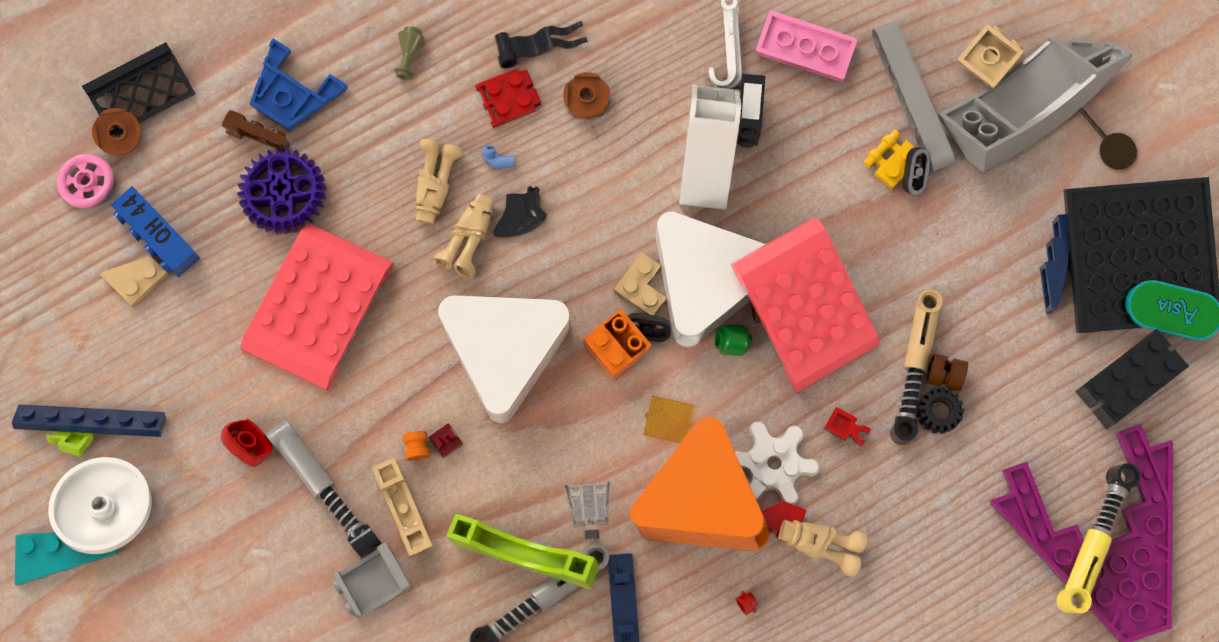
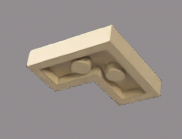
M641 252L615 286L614 292L646 315L655 316L665 303L666 297L648 284L660 270L661 265Z

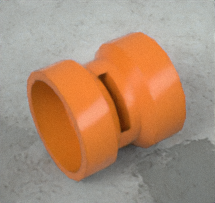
M414 431L402 435L403 443L406 445V451L404 452L405 460L414 461L430 457L429 449L426 447V441L428 440L426 431Z

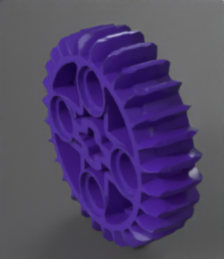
M277 147L276 154H272L270 150H267V157L258 154L260 159L258 162L251 159L252 168L245 166L248 174L240 175L244 183H238V187L242 191L237 192V195L242 199L239 201V204L244 208L243 213L245 216H249L248 219L251 223L256 222L257 228L260 229L264 226L265 231L269 233L273 227V231L277 235L280 228H282L287 235L288 228L292 227L294 232L297 233V225L300 224L304 228V221L308 220L313 223L312 214L320 215L316 207H324L323 202L319 199H326V194L322 192L326 190V185L322 183L325 181V178L320 174L321 170L319 166H315L313 159L308 161V156L305 153L300 157L298 150H295L291 155L289 148H286L285 153H281ZM292 165L301 168L307 175L293 176ZM278 166H286L282 172H275ZM268 169L269 179L257 180ZM304 185H311L310 190L301 192V188ZM284 186L285 189L283 190L282 196H280L279 193H281V189ZM263 190V194L260 197H253L256 191ZM308 202L307 205L296 214L295 203ZM271 206L272 217L264 215L257 207ZM282 210H289L287 216L279 217V213Z

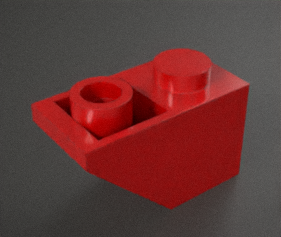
M783 501L761 512L769 532L776 534L775 538L780 540L779 533L783 521L793 522L797 520L803 522L807 510Z

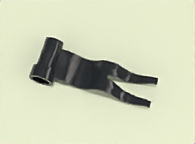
M582 21L564 28L546 26L530 36L509 37L507 32L496 34L495 40L499 52L498 61L500 67L504 69L514 67L518 63L517 58L536 57L552 47L571 49L588 42L587 37L572 41H563L556 37H550L552 35H568L583 26Z

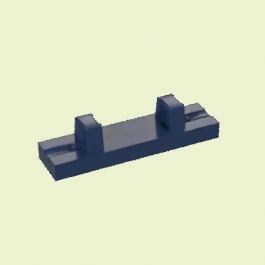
M632 553L609 555L608 571L614 642H640ZM622 582L628 583V584H625V585H616V584L622 583Z

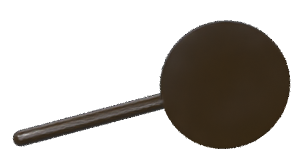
M1080 108L1078 111L1103 138L1099 148L1102 161L1110 168L1117 170L1125 169L1132 165L1137 156V148L1134 141L1123 133H1112L1107 136L1087 112Z

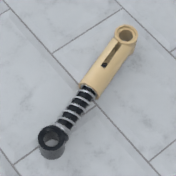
M928 289L923 291L914 304L915 312L904 369L908 373L905 375L906 382L903 383L905 389L902 391L903 398L900 399L902 405L898 408V416L895 417V422L890 429V437L898 445L909 444L918 433L915 410L918 409L916 405L917 401L920 400L918 395L921 390L919 389L920 385L923 384L921 382L922 376L928 373L939 311L943 304L941 295L935 290ZM923 300H930L934 308L925 307ZM925 318H927L923 337H921ZM898 427H907L909 429V436H902L898 431Z

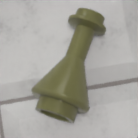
M406 26L403 31L398 33L403 56L400 67L395 68L394 71L396 77L402 80H409L410 76L413 75V72L409 70L412 56L425 42L422 31L412 26Z

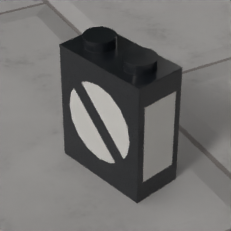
M742 74L739 86L741 114L736 142L741 147L757 146L762 129L766 80L764 75Z

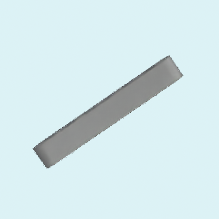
M894 21L873 28L872 37L916 142L919 147L927 149L931 155L929 171L934 172L954 165L953 151L898 24Z

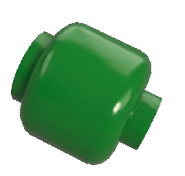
M724 324L716 331L715 347L719 349L722 355L743 356L747 349H750L752 346V335L748 333L747 328L743 325Z

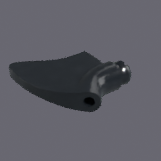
M529 186L525 194H507L505 211L493 231L495 237L520 236L536 229L543 223L547 213L540 207V189L537 186L535 188Z

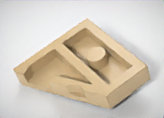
M151 256L103 271L100 275L134 308L169 274Z

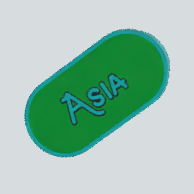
M1148 280L1134 286L1127 295V313L1130 315L1131 320L1139 327L1153 331L1158 329L1162 333L1190 340H1205L1214 336L1219 331V302L1208 293L1156 280Z

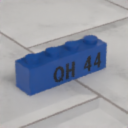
M133 186L110 204L116 211L113 214L122 225L127 222L131 226V229L128 231L137 241L142 238L147 243L144 248L153 258L158 255L163 260L159 264L168 274L174 272L180 277L200 259L197 253Z

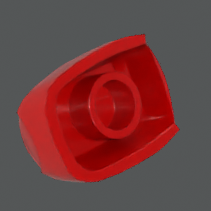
M248 418L230 422L221 431L223 445L232 455L249 466L255 467L260 465L269 457L273 450L272 443L267 436Z

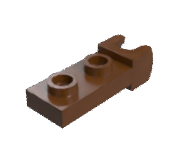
M229 110L223 120L222 127L227 129L225 133L238 139H242L245 136L274 149L278 147L284 153L286 148L290 146L283 132L276 129L272 131L265 129L261 123L254 120L250 123L244 115Z

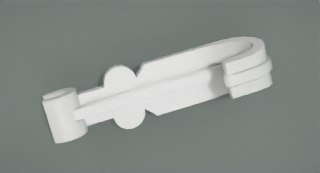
M721 0L724 12L728 78L726 81L717 80L713 67L709 68V77L715 88L734 89L739 85L742 76L738 23L739 4L737 0H733L732 5H727L726 0Z

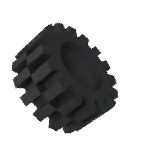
M945 387L934 388L930 392L928 391L920 400L917 406V417H920L921 420L919 422L921 425L924 424L926 426L925 429L927 431L930 429L934 434L937 432L945 434L947 431L953 430L962 420V414L964 413V408H962L963 401L958 400L959 395L957 393L955 395L952 394L953 390H945ZM943 402L948 406L949 416L946 419L940 420L933 416L931 408L934 403Z

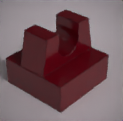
M449 423L429 436L430 441L442 458L463 445Z

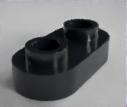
M914 147L906 156L902 186L907 193L919 195L927 186L931 155L927 149Z
M639 313L627 315L632 322L639 323V325L635 326L648 341L664 342L671 335V323L664 317Z

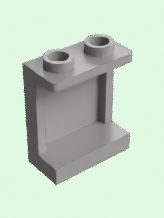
M386 542L377 546L376 551L340 572L336 571L333 573L335 580L332 583L339 594L344 593L348 601L344 604L351 616L356 614L360 619L413 588Z

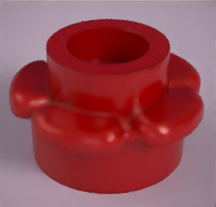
M741 591V595L736 598L739 608L745 615L751 612L756 613L758 602L751 592Z

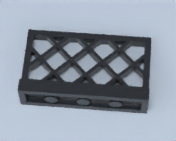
M167 42L82 85L98 115L107 110V108L100 107L96 100L103 95L113 97L110 108H114L117 98L129 101L126 110L128 112L131 111L133 103L145 106L142 115L134 116L139 123L196 94ZM171 60L175 66L173 75L160 73L162 64ZM177 72L179 73L181 78L176 77ZM150 73L155 75L151 87L139 84L143 74ZM159 76L171 79L168 91L155 88ZM175 81L184 83L188 91L180 95L171 93ZM129 84L134 86L130 98L118 95L122 85ZM138 87L150 90L147 102L134 99ZM154 92L166 95L163 104L159 106L150 104ZM118 127L110 131V134L116 136L124 132V130Z

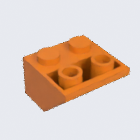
M622 309L583 338L585 348L613 381L632 368L652 347L651 343Z

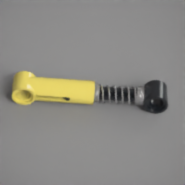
M1125 463L1112 466L1106 472V482L1109 485L1107 493H1105L1107 498L1103 499L1104 504L1100 506L1102 510L1098 511L1097 523H1094L1092 529L1087 531L1065 589L1060 591L1057 596V605L1063 613H1085L1091 607L1092 600L1090 595L1112 542L1110 530L1114 529L1112 525L1116 523L1115 517H1119L1117 512L1121 511L1119 507L1123 505L1122 499H1125L1131 488L1137 486L1140 482V471L1134 464ZM1121 472L1125 475V481L1121 478ZM1073 595H1074L1075 598H1076V605H1075V606L1072 604V597H1073Z

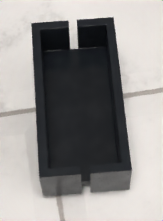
M1155 329L1075 392L1088 408H1091L1099 401L1103 404L1093 414L1108 429L1182 373L1189 365L1175 349L1172 352L1168 349L1171 344L1158 329Z

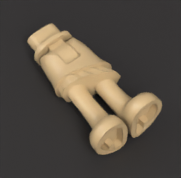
M421 139L419 147L425 154L424 170L418 171L420 177H417V206L415 210L418 212L416 221L434 225L436 216H439L440 209L449 192L448 188L450 186L447 182L452 164L463 156L464 149L452 144H445L443 146L440 169L436 178L434 171L441 144L434 140Z
M477 194L475 200L470 201L468 208L453 227L454 231L449 234L452 237L446 249L434 255L432 260L436 265L444 269H452L462 241H467L454 265V270L461 276L470 279L474 278L476 268L472 264V258L479 242L484 241V237L487 235L490 216L493 213L491 209L494 204L493 199Z
M784 520L779 533V539L786 541L788 546L796 548L811 558L815 557L818 559L822 557L837 563L842 572L849 577H854L859 572L861 567L860 557L839 552L827 546L833 544L850 552L860 553L864 550L868 539L866 532L860 530L845 536L836 534L834 527L829 528L827 525L821 526L797 520L793 522Z

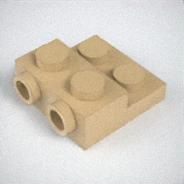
M986 24L957 59V62L994 90L1024 56L1023 46L1014 39L1010 41L1004 37V32L997 26L991 27Z

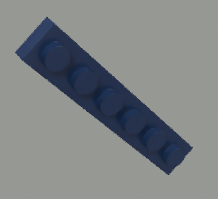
M18 404L12 420L13 429L161 437L166 415L165 412Z

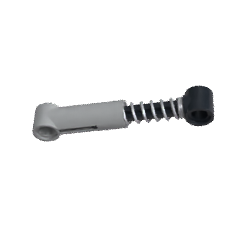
M286 419L266 433L268 439L283 455L314 498L322 499L323 505H327L329 507L328 511L334 514L333 518L339 520L338 524L344 527V532L348 535L347 541L361 559L381 544V541L367 524H362V522L356 519L357 516L352 514V509L346 506L347 502L344 503L341 499L342 496H338L335 492L336 489H333L335 482L322 465L319 464Z
M593 545L582 554L591 556L593 553H600L603 556L604 560L599 564L598 574L608 566L609 554L603 546ZM549 577L530 591L532 595H529L527 600H521L519 606L514 605V609L507 611L505 616H500L498 621H492L489 625L485 624L483 627L474 629L470 636V642H476L477 637L482 633L490 636V642H500L499 640L503 639L504 634L508 635V631L511 629L515 630V626L522 624L526 618L530 619L533 613L537 614V610L542 608L545 612L580 586Z

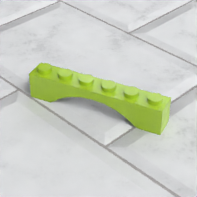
M456 513L446 535L455 546L590 590L600 567L594 557L572 550L552 548L533 543Z

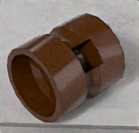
M934 353L929 364L926 383L939 387L945 384L947 389L960 392L966 379L968 361L956 358L950 361L948 356Z

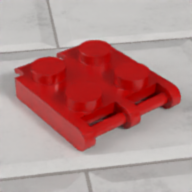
M517 68L475 85L476 90L480 91L483 98V107L488 110L492 119L491 125L493 128L536 112L535 107L541 105L536 89H529L533 87V82L528 70L519 72ZM484 89L487 90L491 100L488 101ZM492 107H494V109H495V111H496V113H497V116H498L497 119H496V117H495V115H494V112H493V110H492Z

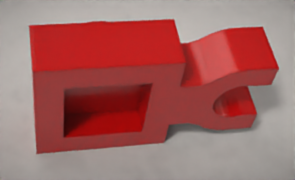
M835 407L824 427V430L844 441L850 436L861 447L865 441L859 438L858 433L864 432L869 435L872 429L867 426L856 425L855 423L858 418L838 407Z

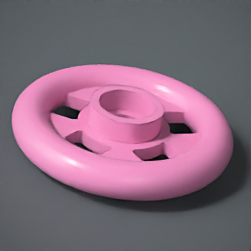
M80 154L72 157L61 167L57 177V188L61 197L68 204L79 208H89L100 204L109 196L114 185V174L111 166L106 160L94 154ZM89 163L97 165L95 172L86 169ZM76 167L80 171L72 178L69 173ZM98 177H104L103 186H97ZM85 179H90L88 184L83 185ZM72 184L78 190L74 194H71L67 188ZM94 192L93 197H84V193Z

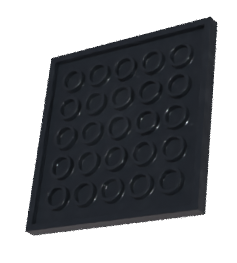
M1209 177L1063 190L1076 333L1142 328L1136 325L1127 313L1126 298L1134 286L1148 280H1156L1205 292L1212 295L1219 302V281Z

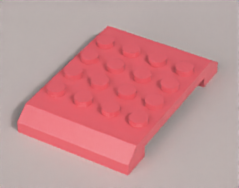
M811 218L730 264L740 285L745 288L785 367L784 372L795 392H800L880 345L878 335L826 229L817 218Z
M307 223L296 238L246 330L240 349L328 391L339 370L337 368L377 291L381 285H384L394 263Z

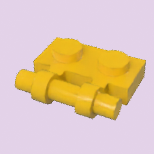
M893 130L889 135L886 134L881 139L882 143L876 149H872L867 154L868 157L863 161L864 166L867 168H871L873 164L879 167L874 175L891 190L903 179L906 156L914 148L907 140L901 146L896 143V140L901 136L897 130ZM889 149L893 154L886 161L882 155Z

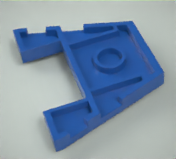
M273 38L269 45L268 55L263 63L264 67L261 76L258 77L250 106L281 127L291 131L344 93L348 86L329 74L319 89L313 92L286 75L279 68L291 54V50Z

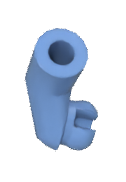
M486 145L483 148L482 157L492 168L515 167L514 155L501 157L492 145Z

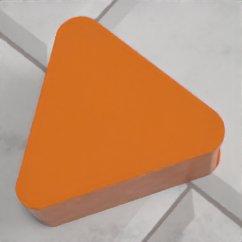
M712 417L702 418L693 426L630 508V518L646 540L757 551L766 546L770 537L763 514L722 423Z

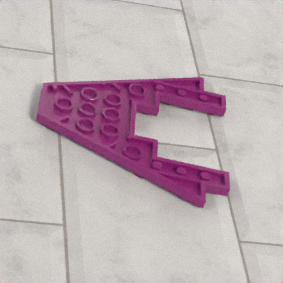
M1141 424L1116 433L1127 463L1134 464L1140 471L1141 477L1137 488L1143 503L1121 510L1130 534L1112 539L1090 595L1092 603L1089 610L1119 642H1133L1172 628L1173 442L1170 440L1150 447ZM1027 462L1002 470L1010 494L990 500L991 506L1066 585L1084 541L1078 524L1054 532Z

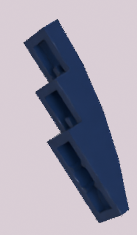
M1066 214L1057 215L1052 221L1054 238H1051L1046 244L1048 262H1045L1040 267L1046 314H1051L1057 308L1065 283L1069 258Z

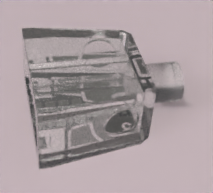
M611 481L564 485L573 526L584 527V536L587 541L600 539L599 525H608Z

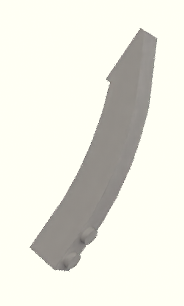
M1048 37V40L1009 74L1007 73L994 90L988 86L974 96L939 113L938 117L967 160L984 173L1037 143L1074 115L1132 58V53L1116 42L1106 41L1105 45L1091 44V40L1072 39L1071 42H1061L1057 37Z

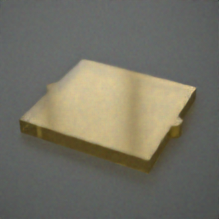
M652 395L649 411L645 414L647 420L643 435L681 443L687 435L688 428L692 426L690 419L694 405Z

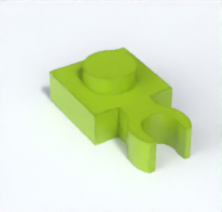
M53 431L55 435L45 434L50 444H57L59 450L79 457L82 456L94 440L92 433Z

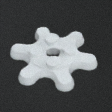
M754 422L749 428L750 436L754 441L753 448L748 452L735 451V454L742 469L750 474L751 480L749 485L756 501L758 502L764 492L772 490L779 494L781 502L785 501L792 505L797 504L799 495L794 487L795 480L799 476L813 477L820 470V465L815 459L802 458L797 452V446L804 437L803 430L799 426L793 425L787 429L782 437L775 438L768 433L764 423ZM770 457H776L781 460V467L777 470H772L768 467L767 460Z

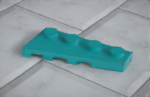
M55 532L15 535V585H23L35 579H42L54 573L64 572L73 569V567L118 555V549L101 554H87L68 547Z

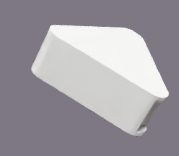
M698 85L692 86L679 205L726 210L741 114L739 90Z
M666 212L659 218L656 243L673 338L683 347H693L751 301L745 288L740 285L730 264L765 244L675 212Z
M449 296L441 302L438 309L442 326L490 419L497 423H505L511 420L570 330L569 311L558 300Z

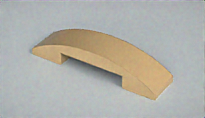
M395 457L372 467L409 556L412 557L433 547Z

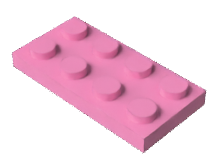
M770 10L755 54L843 83L858 39Z

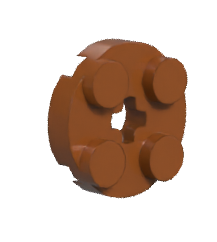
M579 73L570 82H567L564 87V104L569 114L577 118L593 119L600 117L605 113L610 102L609 86L595 73ZM585 91H589L593 98L586 101L580 95H584Z
M110 108L103 111L96 118L92 126V136L95 144L102 151L113 156H122L132 152L138 147L142 135L139 121L130 112L121 108ZM116 125H118L119 129L124 130V133L120 134L118 139H116L115 135L110 134V131H113Z

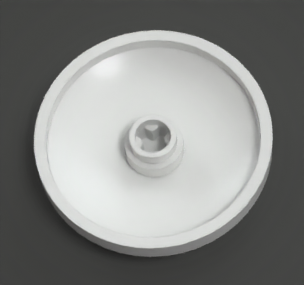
M110 457L91 459L78 464L59 480L49 501V520L56 535L68 547L87 554L111 552L133 540L145 526L151 511V491L144 476L132 464Z

